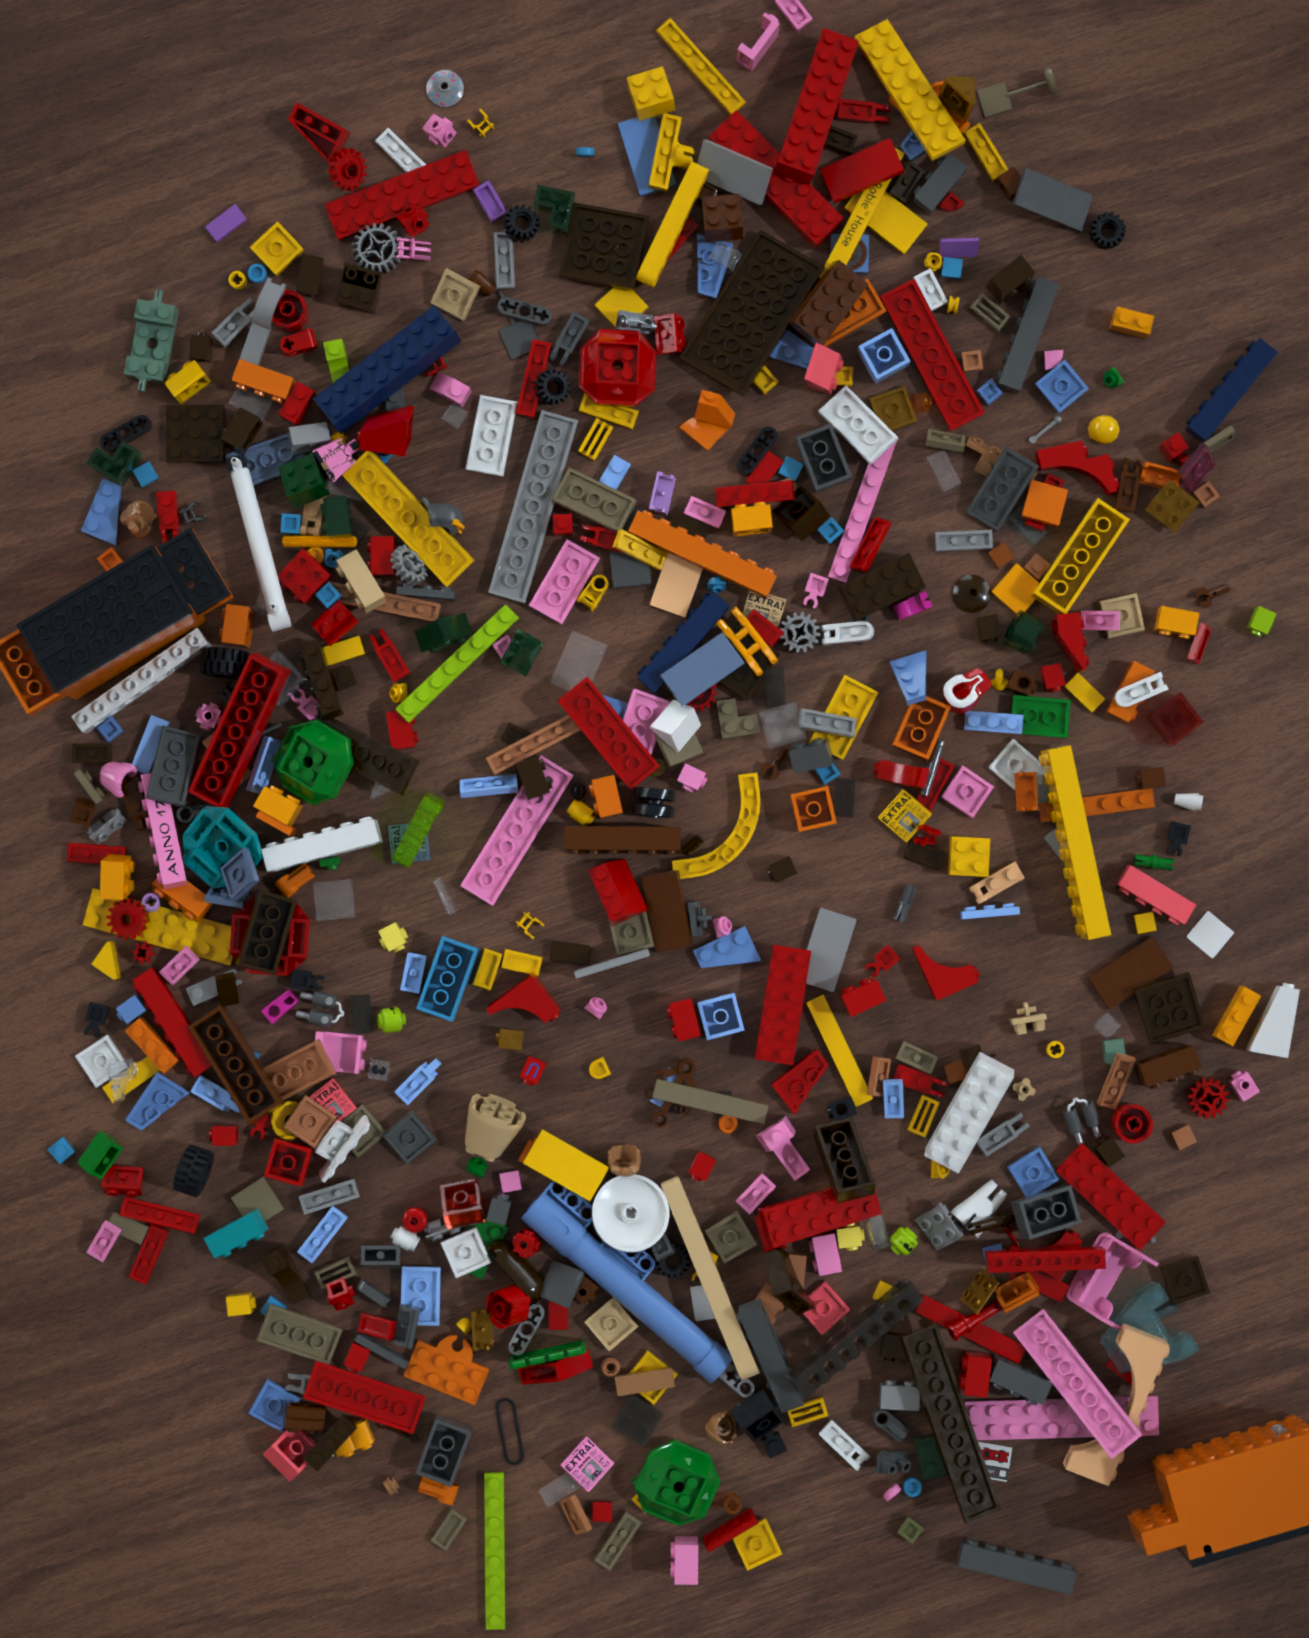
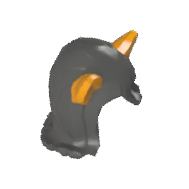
M423 496L421 498V503L428 510L430 527H444L451 536L457 533L462 534V530L465 528L463 525L464 516L458 507L452 504L430 503L426 497Z

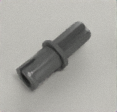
M910 884L905 886L900 901L898 900L899 905L893 917L894 920L905 923L909 908L912 907L911 903L917 890L915 886Z

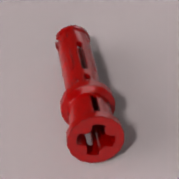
M997 1299L994 1300V1302L982 1308L978 1315L973 1313L969 1317L963 1316L957 1323L949 1324L947 1331L951 1338L957 1341L961 1335L966 1332H972L974 1326L1002 1311V1306H998L1000 1305Z

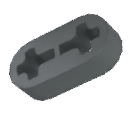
M361 1279L356 1286L360 1292L383 1307H387L391 1301V1298L386 1293L365 1279Z

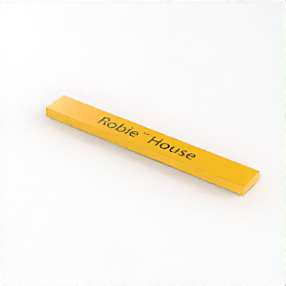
M895 148L901 161L905 153ZM892 178L863 191L819 279L833 261L840 260L847 266Z

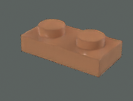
M873 1056L867 1095L884 1097L883 1079H888L891 1059Z
M575 1494L558 1500L575 1535L586 1533L592 1529L589 1519L585 1515L580 1501Z

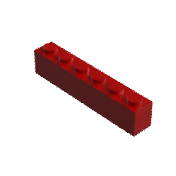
M152 967L133 979L134 990L138 995L141 994L145 1000L143 1003L147 1010H152L155 1015L153 1018L158 1027L162 1026L166 1032L164 1037L169 1043H173L176 1048L174 1052L180 1060L183 1059L186 1066L184 1067L187 1073L195 1078L212 1068L213 1066L188 1027L191 1025V1022L157 969Z

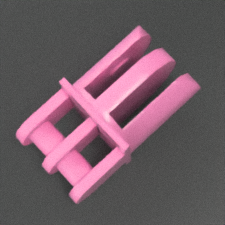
M414 238L396 239L398 242V247H396L398 255H396V258L405 259L406 261L410 259L431 261L430 256L416 255L431 254V249L426 248L431 246V242L415 241Z

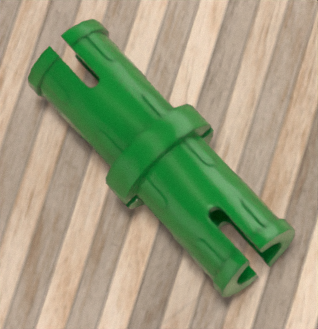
M1134 855V859L1141 861H1133V866L1149 867L1150 870H1155V868L1173 870V866L1165 865L1166 863L1174 864V859L1159 858L1157 855Z

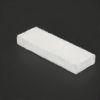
M389 128L375 140V143L406 173L426 165Z

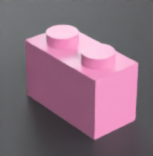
M834 1231L811 1236L812 1241H808L810 1253L814 1252L815 1260H812L814 1272L818 1271L819 1276L842 1272Z

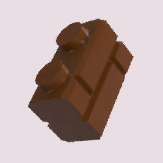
M286 1401L283 1420L284 1429L292 1433H297L299 1430H307L309 1434H318V1431L324 1430L325 1405Z

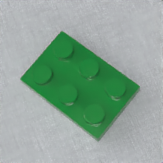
M1012 695L1011 714L1024 715L1022 735L1068 738L1071 700Z
M475 1209L464 1232L477 1227L485 1248L494 1241L503 1240L509 1227L486 1221L487 1215ZM487 1250V1252H488V1254H489V1257H490V1259H491V1261H492L493 1256H492V1254ZM490 1264L470 1272V1274L482 1280Z

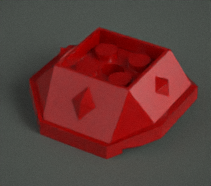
M600 329L580 348L579 389L596 405L636 407L655 392L656 351L639 331ZM618 363L623 368L617 371L612 366Z
M255 896L245 903L243 908L238 909L232 914L230 954L236 960ZM297 903L276 975H290L308 958L310 918ZM243 967L250 974L273 975L251 968Z

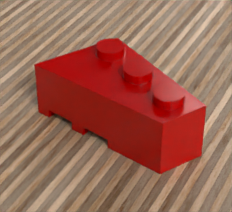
M297 102L288 117L289 122L327 163H330L331 156L336 155L337 150L342 151L350 135L348 130Z

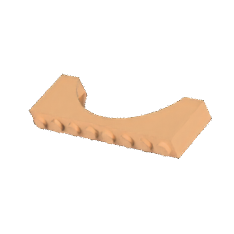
M1123 1323L1115 1341L1125 1353L1132 1374L1130 1399L1124 1412L1137 1427L1140 1420L1139 1415L1146 1408L1147 1396L1153 1392L1154 1380L1162 1371L1161 1364L1163 1359L1168 1357L1170 1347L1165 1339ZM1095 1439L1079 1445H1070L1063 1464L1068 1471L1109 1486L1110 1482L1116 1478L1118 1464H1121L1124 1459V1450L1111 1459Z

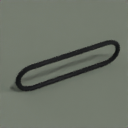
M503 1398L498 1401L496 1411L504 1454L508 1463L517 1465L523 1461L524 1450L516 1408L511 1399ZM503 1401H509L513 1407L521 1450V1458L517 1462L510 1461L507 1454L499 1405Z

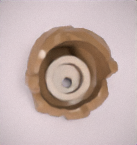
M136 500L128 504L120 516V521L123 525L127 526L135 537L145 538L150 532L148 524L157 515L150 504Z
M614 1145L608 1151V1165L611 1173L617 1176L630 1177L639 1171L641 1156L640 1150L635 1145Z
M725 1410L716 1413L705 1424V1432L714 1443L732 1445L734 1443L733 1439L737 1437L738 1423L732 1412Z

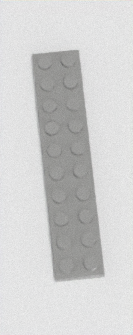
M541 410L489 588V594L526 604L555 504L551 499L562 480L578 420Z

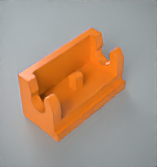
M1145 462L1140 471L1139 484L1162 489L1170 479L1179 486L1178 482L1182 477L1183 471Z
M1036 772L1014 773L1016 812L1038 810Z
M1024 1272L998 1286L995 1292L997 1293L996 1297L1005 1313L1039 1296V1287L1030 1272Z

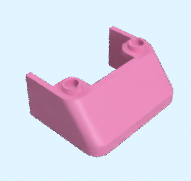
M1104 1232L1097 1237L1092 1247L1101 1246L1105 1249L1106 1269L1078 1270L1066 1294L1070 1301L1102 1322L1120 1331L1122 1327L1109 1319L1113 1312V1304L1106 1298L1124 1266L1131 1269L1137 1268L1143 1259L1155 1266H1158L1159 1263L1111 1234Z

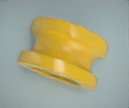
M234 271L229 275V284L234 289L241 290L246 286L247 278L242 272ZM236 276H239L242 279V282L239 281L240 284L238 285L235 282H233V279H236Z
M949 296L947 313L952 311L954 314H957L959 297L954 299L952 296Z
M1052 1041L1047 1045L1046 1052L1052 1058H1059L1064 1054V1046L1059 1041ZM1057 1044L1059 1045L1060 1053L1053 1055L1050 1048Z

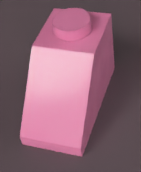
M439 372L429 390L463 408L472 392L467 385Z

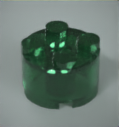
M1019 610L1017 614L1020 616L1017 619L1013 618L1004 636L1007 638V641H1003V644L1025 655L1028 651L1031 653L1034 651L1037 645L1035 640L1038 635L1042 634L1045 625L1042 624V620Z

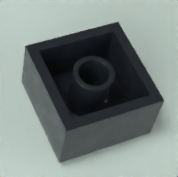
M763 1389L753 1393L749 1399L737 1404L731 1410L740 1428L753 1443L785 1422L779 1409Z

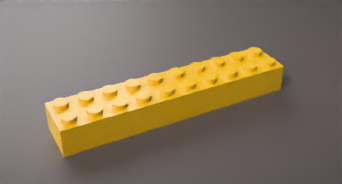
M1071 745L1040 751L1039 762L1041 766H1044L1045 774H1043V781L1045 785H1048L1049 793H1047V799L1053 807L1051 818L1057 827L1055 837L1057 842L1060 841L1061 849H1059V855L1065 864L1063 874L1069 883L1067 893L1073 902L1071 911L1077 921V924H1075L1076 933L1078 936L1080 935V938L1086 940L1110 936L1109 921Z

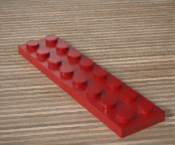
M464 150L324 205L337 239L341 241L359 234L360 229L367 231L366 225L372 229L373 223L380 226L381 223L385 224L397 219L396 216L402 213L408 206L415 204L419 209L421 207L426 208L471 191L480 184L468 153Z
M912 279L881 295V302L887 310L892 323L950 432L984 415L985 412L915 280Z

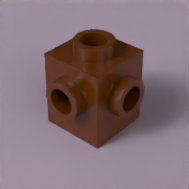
M584 1273L573 1301L578 1305L580 1303L583 1305L587 1302L591 1303L597 1296L595 1291L599 1285ZM583 1288L586 1292H581L580 1289Z

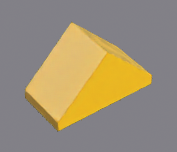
M109 941L106 942L91 965L113 980L121 979L115 942Z

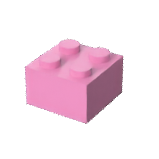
M675 1536V1542H671V1559H674V1561H671V1578H674L675 1585H698V1536Z

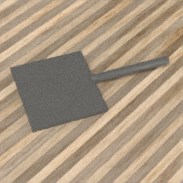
M498 291L500 299L504 298L502 292ZM505 303V305H503V306H504L505 310L507 311V309H509V308H508L507 303ZM509 318L512 325L500 329L499 332L510 358L513 360L529 353L532 340L538 339L531 323L523 321L515 323L514 319Z

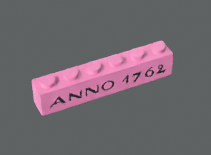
M151 773L141 775V781H138L140 793L144 792L145 799L142 800L143 810L148 811L149 817L145 818L147 829L152 831V836H149L151 848L155 847L156 854H153L155 866L159 865L160 872L157 873L158 884H162L163 889L187 885L171 805L146 799Z

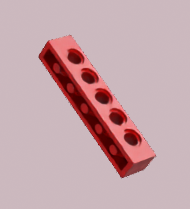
M1101 1246L985 1250L986 1270L988 1273L1106 1269L1105 1249Z

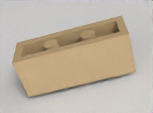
M357 549L336 560L337 567L335 569L340 578H345L347 582L345 586L349 593H354L356 596L354 600L359 609L363 608L365 613H368L386 603L385 595Z

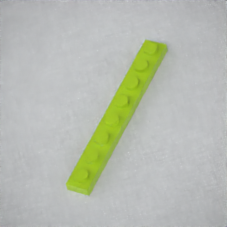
M505 604L395 710L410 723L519 620V617Z
M485 1472L486 1630H505L504 1472Z

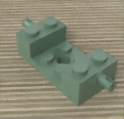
M155 289L154 300L137 299L134 315L137 321L131 356L127 355L124 375L128 379L139 380L137 388L139 392H145L146 382L165 385L164 382L167 379L179 310L174 305L161 302L163 290ZM151 339L158 341V345L154 349L148 347V342Z

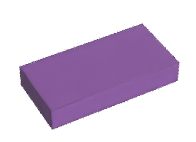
M489 180L472 189L491 223L507 215L506 208Z
M234 204L205 227L218 243L248 220L238 206Z

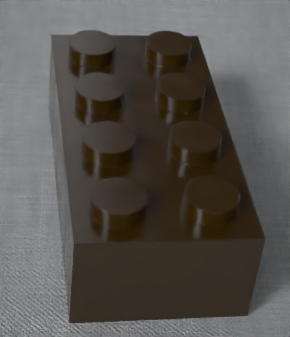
M907 553L841 585L838 590L853 621L857 622L922 591L926 586L910 553Z
M257 889L235 964L276 975L297 900Z
M852 1117L815 1125L813 1137L836 1203L874 1195L876 1183Z

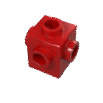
M415 204L406 207L402 213L396 216L411 238L418 233H422L430 225L426 219L429 216L424 208L421 207L419 209Z
M531 1229L517 1232V1235L515 1234L512 1239L513 1252H517L518 1256L523 1258L535 1255L540 1250V1236ZM524 1241L527 1243V1247L523 1246Z
M344 1277L326 1284L328 1294H326L329 1305L334 1306L336 1311L346 1309L355 1304L353 1296H355L353 1286H348Z

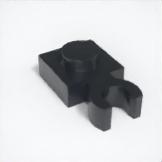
M1171 821L1167 840L1172 841V843L1167 847V854H1171V850L1176 848L1177 857L1182 855L1181 844H1187L1190 825Z
M295 969L291 974L289 988L309 991V986H313L316 990H323L322 986L316 985V981L318 979L324 980L325 977L322 975L311 977L312 971Z
M95 1002L89 1003L85 1021H89L90 1024L84 1030L85 1035H88L92 1028L95 1030L94 1037H99V1024L105 1025L110 1006Z
M772 1430L764 1435L766 1438L762 1439V1443L770 1459L787 1451L779 1432L773 1434Z

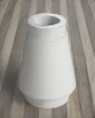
M1176 793L1174 805L1194 812L1196 810L1201 811L1203 796L1199 795V793Z

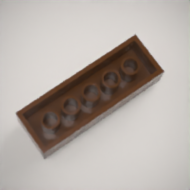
M564 826V850H568V854H580V850H588V854H600V851H607V854H619V851H626V854L637 855L638 851H646V855H657V851H665V855H676L677 851L681 850V827Z
M218 1006L188 1026L249 1125H254L286 1104L226 1006Z

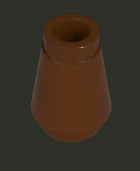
M477 269L468 279L479 285V291L488 296L496 288L482 271L479 272Z

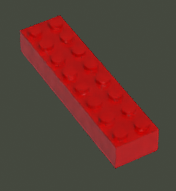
M823 28L774 172L810 185L859 43L858 40Z
M737 110L709 136V141L773 168L764 199L815 250L842 224L843 217L811 184L809 185L774 172L780 153Z
M259 653L249 655L188 790L189 793L215 807L230 806L291 672L290 669Z

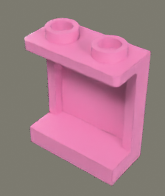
M767 13L762 15L761 28L765 31L752 49L743 43L737 49L736 61L751 72L778 37L780 23L774 15H768Z
M316 1031L315 1040L320 1039L336 1072L360 1074V1071L364 1070L365 1059H362V1051H366L367 1040H364V1035Z

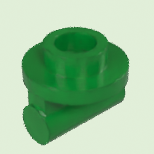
M1115 366L1103 375L1105 385L1111 389H1115L1125 383Z
M471 1158L465 1171L483 1178L487 1169V1163L482 1158Z

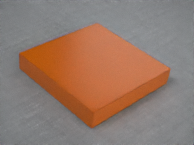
M1031 480L1021 517L1058 527L1068 490Z
M258 811L257 818L285 834L295 837L297 833L296 828L286 825L262 811Z

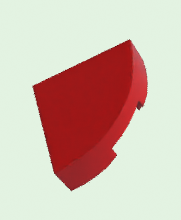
M950 191L938 208L946 212H953L962 208L965 203Z

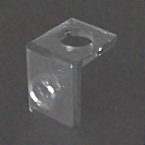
M719 241L709 256L711 260L729 268L732 273L736 268V262L738 261L739 264L743 257L740 251Z

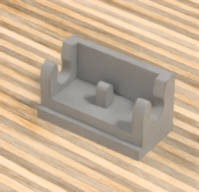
M327 422L289 427L292 455L311 453L315 448L331 442Z

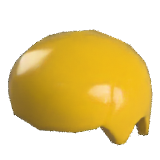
M1100 415L1090 421L1088 432L1090 438L1099 444H1108L1118 437L1120 428L1118 422L1113 417Z

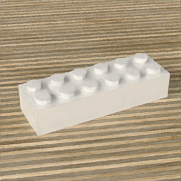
M365 817L359 819L357 824L347 822L340 824L341 828L335 829V827L321 829L322 833L320 834L309 832L303 834L301 839L291 837L284 839L285 843L279 844V842L266 844V848L261 849L267 872H276L383 843L378 820L372 819V817Z
M979 1052L926 1145L924 1156L959 1174L1012 1082L1014 1069Z

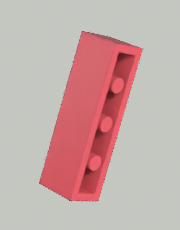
M1131 865L1126 866L1116 883V886L1120 887L1118 891L1127 896L1129 894L1135 896L1136 902L1143 906L1146 904L1153 907L1152 911L1160 916L1162 914L1168 916V921L1177 926L1179 924L1185 925L1196 907L1195 903Z

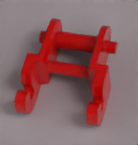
M442 357L438 359L441 366L437 367L434 362V371L426 373V377L438 374L437 371L441 369L446 370L448 365L444 364Z
M920 825L919 830L923 831L924 829L927 835L923 838H914L913 842L915 844L919 842L921 846H926V844L936 845L937 835H941V831L930 828L929 825Z

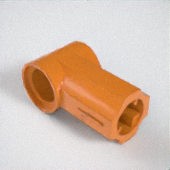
M305 863L292 873L286 874L277 880L274 884L282 896L289 898L301 886L313 879L315 875Z
M422 1477L418 1492L435 1497L444 1504L453 1505L459 1485L453 1482L452 1487Z

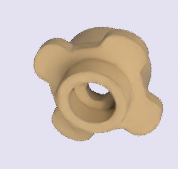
M1024 1078L1018 1084L1015 1083L1013 1085V1090L1016 1091L1018 1099L1024 1101L1030 1095L1033 1096L1036 1092L1035 1088H1032L1028 1078Z

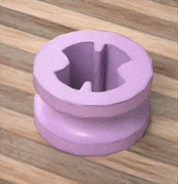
M148 893L143 897L142 905L146 906V911L155 912L160 907V900L156 894ZM149 899L156 901L152 907L146 904V902L149 903Z

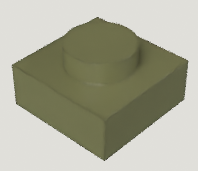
M907 1516L897 1529V1533L913 1544L924 1530V1527L910 1516Z

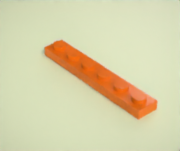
M1153 788L1082 798L1086 816L1155 807ZM1049 802L1038 803L1040 823L1052 821V804H1049Z

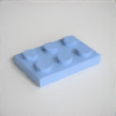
M402 1266L401 1304L421 1307L418 1325L439 1326L441 1267Z

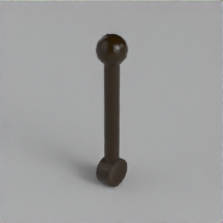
M380 1424L381 1429H388L409 1438L412 1443L417 1441V1435L415 1434L409 1435L398 1429Z

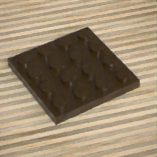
M574 202L559 277L634 291L649 216Z

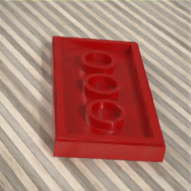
M891 138L820 169L834 204L905 173Z

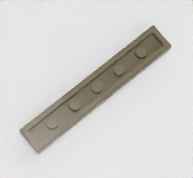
M656 1078L652 1098L761 1124L765 1123L769 1107L767 1104Z

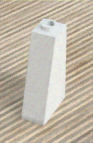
M1283 983L1282 986H1276L1246 1046L1247 1051L1288 1058L1300 992L1299 989H1294L1295 985Z

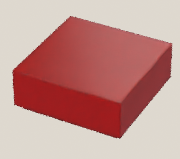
M593 1501L592 1522H612V1501Z

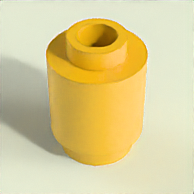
M574 800L566 811L572 819L582 826L590 825L596 817L593 815L595 811L582 801Z

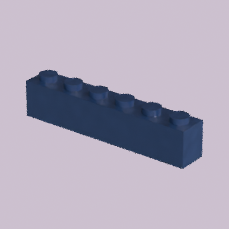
M1261 338L1256 342L1252 340L1246 348L1248 351L1244 357L1240 355L1234 362L1236 367L1233 371L1228 370L1222 377L1224 382L1212 389L1210 392L1212 397L1208 401L1205 399L1198 407L1199 413L1196 416L1192 414L1187 420L1188 426L1185 430L1200 443H1204L1278 353Z
M712 591L711 594L706 593L700 600L702 604L699 608L694 607L687 615L689 619L685 623L681 622L676 627L675 631L677 633L673 637L669 636L662 645L665 647L660 652L656 651L650 657L652 662L648 666L643 665L638 671L639 677L637 679L654 694L664 684L660 675L689 656L716 625V622L730 609V605Z

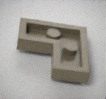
M735 698L716 701L722 739L760 733L757 714L738 717Z

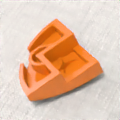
M695 417L687 420L679 427L707 452L730 429L694 419Z

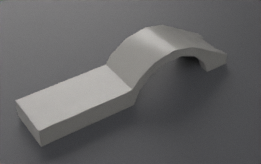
M271 278L267 279L255 305L252 324L240 359L260 365L271 332L272 318L276 306L285 292L286 284L282 283L280 286L272 283Z

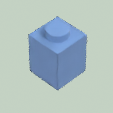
M138 994L132 996L116 1008L118 1018L127 1024L132 1023L148 1011Z

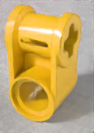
M603 575L594 576L576 602L583 603L593 612L609 587L607 578ZM603 579L605 586L602 589H597L595 587L596 580Z

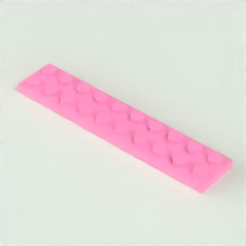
M1148 1395L1146 1399L1147 1405L1145 1410L1141 1411L1139 1415L1140 1420L1137 1428L1142 1436L1159 1435L1158 1396ZM1112 1396L1123 1411H1125L1130 1396ZM1046 1398L1043 1405L1038 1403L1037 1406L1027 1402L1026 1399L964 1400L977 1440L1094 1437L1064 1398Z

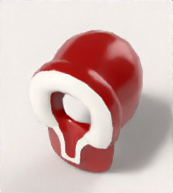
M975 668L964 675H956L945 683L943 688L944 703L951 706V712L964 714L976 706L980 696L991 687V681L980 668Z

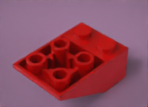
M1080 612L1054 616L1051 619L1053 638L1077 673H1082L1087 670L1086 666H1089L1088 655H1085L1084 647L1087 646L1086 637L1082 636L1084 619L1080 617Z

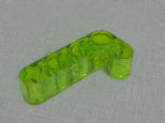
M431 792L425 794L392 860L407 868L411 867L436 817L441 813L446 800Z

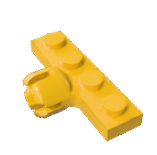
M667 113L662 114L648 184L649 188L666 192L672 168L677 167L687 170L693 161V147L682 145L678 142L682 117Z

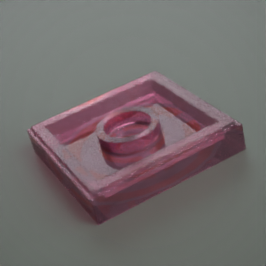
M1202 443L1177 471L1186 490L1190 493L1194 492L1216 466L1208 446Z

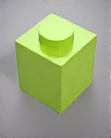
M1261 606L1256 607L1246 629L1251 631L1250 634L1259 638L1268 635L1277 613Z

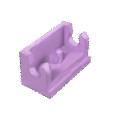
M657 471L649 512L668 516L676 481L673 475H664L663 472Z

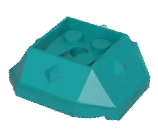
M205 806L183 834V863L211 888L226 887L220 868L243 848H249L255 868L263 859L257 833L227 807Z

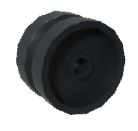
M635 787L634 797L646 800V803L636 802L633 804L632 814L656 819L674 818L675 808L663 805V803L675 802L677 791Z

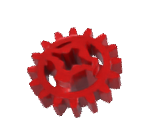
M1202 1077L1200 1078L1201 1083L1194 1081L1195 1087L1188 1088L1192 1093L1186 1095L1191 1098V1101H1188L1187 1104L1193 1105L1191 1111H1197L1196 1116L1201 1117L1204 1114V1118L1208 1119L1209 1115H1211L1215 1119L1216 1113L1222 1115L1221 1109L1228 1108L1224 1104L1225 1102H1230V1099L1225 1098L1229 1091H1223L1226 1086L1225 1084L1219 1085L1220 1080L1216 1079L1213 1082L1212 1077H1208L1206 1081ZM1209 1085L1214 1086L1218 1091H1211ZM1200 1089L1201 1092H1200L1199 1095L1196 1097V1094H1197L1198 1090ZM1207 1094L1212 1096V1098L1209 1099V1102L1204 1100V1098L1207 1097ZM1198 1105H1205L1207 1111L1202 1110Z

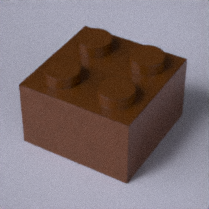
M740 194L701 197L705 243L743 239Z

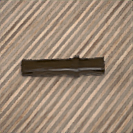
M1013 1211L1007 1213L1000 1212L997 1216L968 1223L967 1228L975 1227V1229L969 1231L971 1235H975L993 1228L1007 1227L1008 1224L1016 1222Z

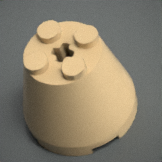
M479 1094L473 1095L468 1108L465 1134L466 1151L470 1154L483 1156L485 1160L493 1162L495 1158L501 1156L523 1127L526 1120L525 1113H520L515 1108L516 1104L493 1094H489L488 1097H482Z

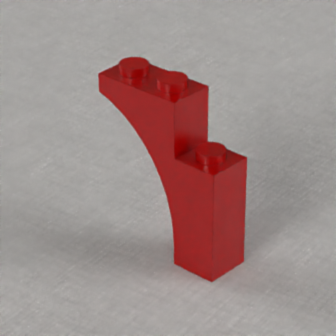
M1082 440L1035 452L1039 472L1052 469H1067L1082 473L1094 480L1106 495L1115 494L1117 488H1119L1118 479L1113 474L1115 469L1113 459L1109 457V454L1086 459L1088 450L1086 445H1083Z

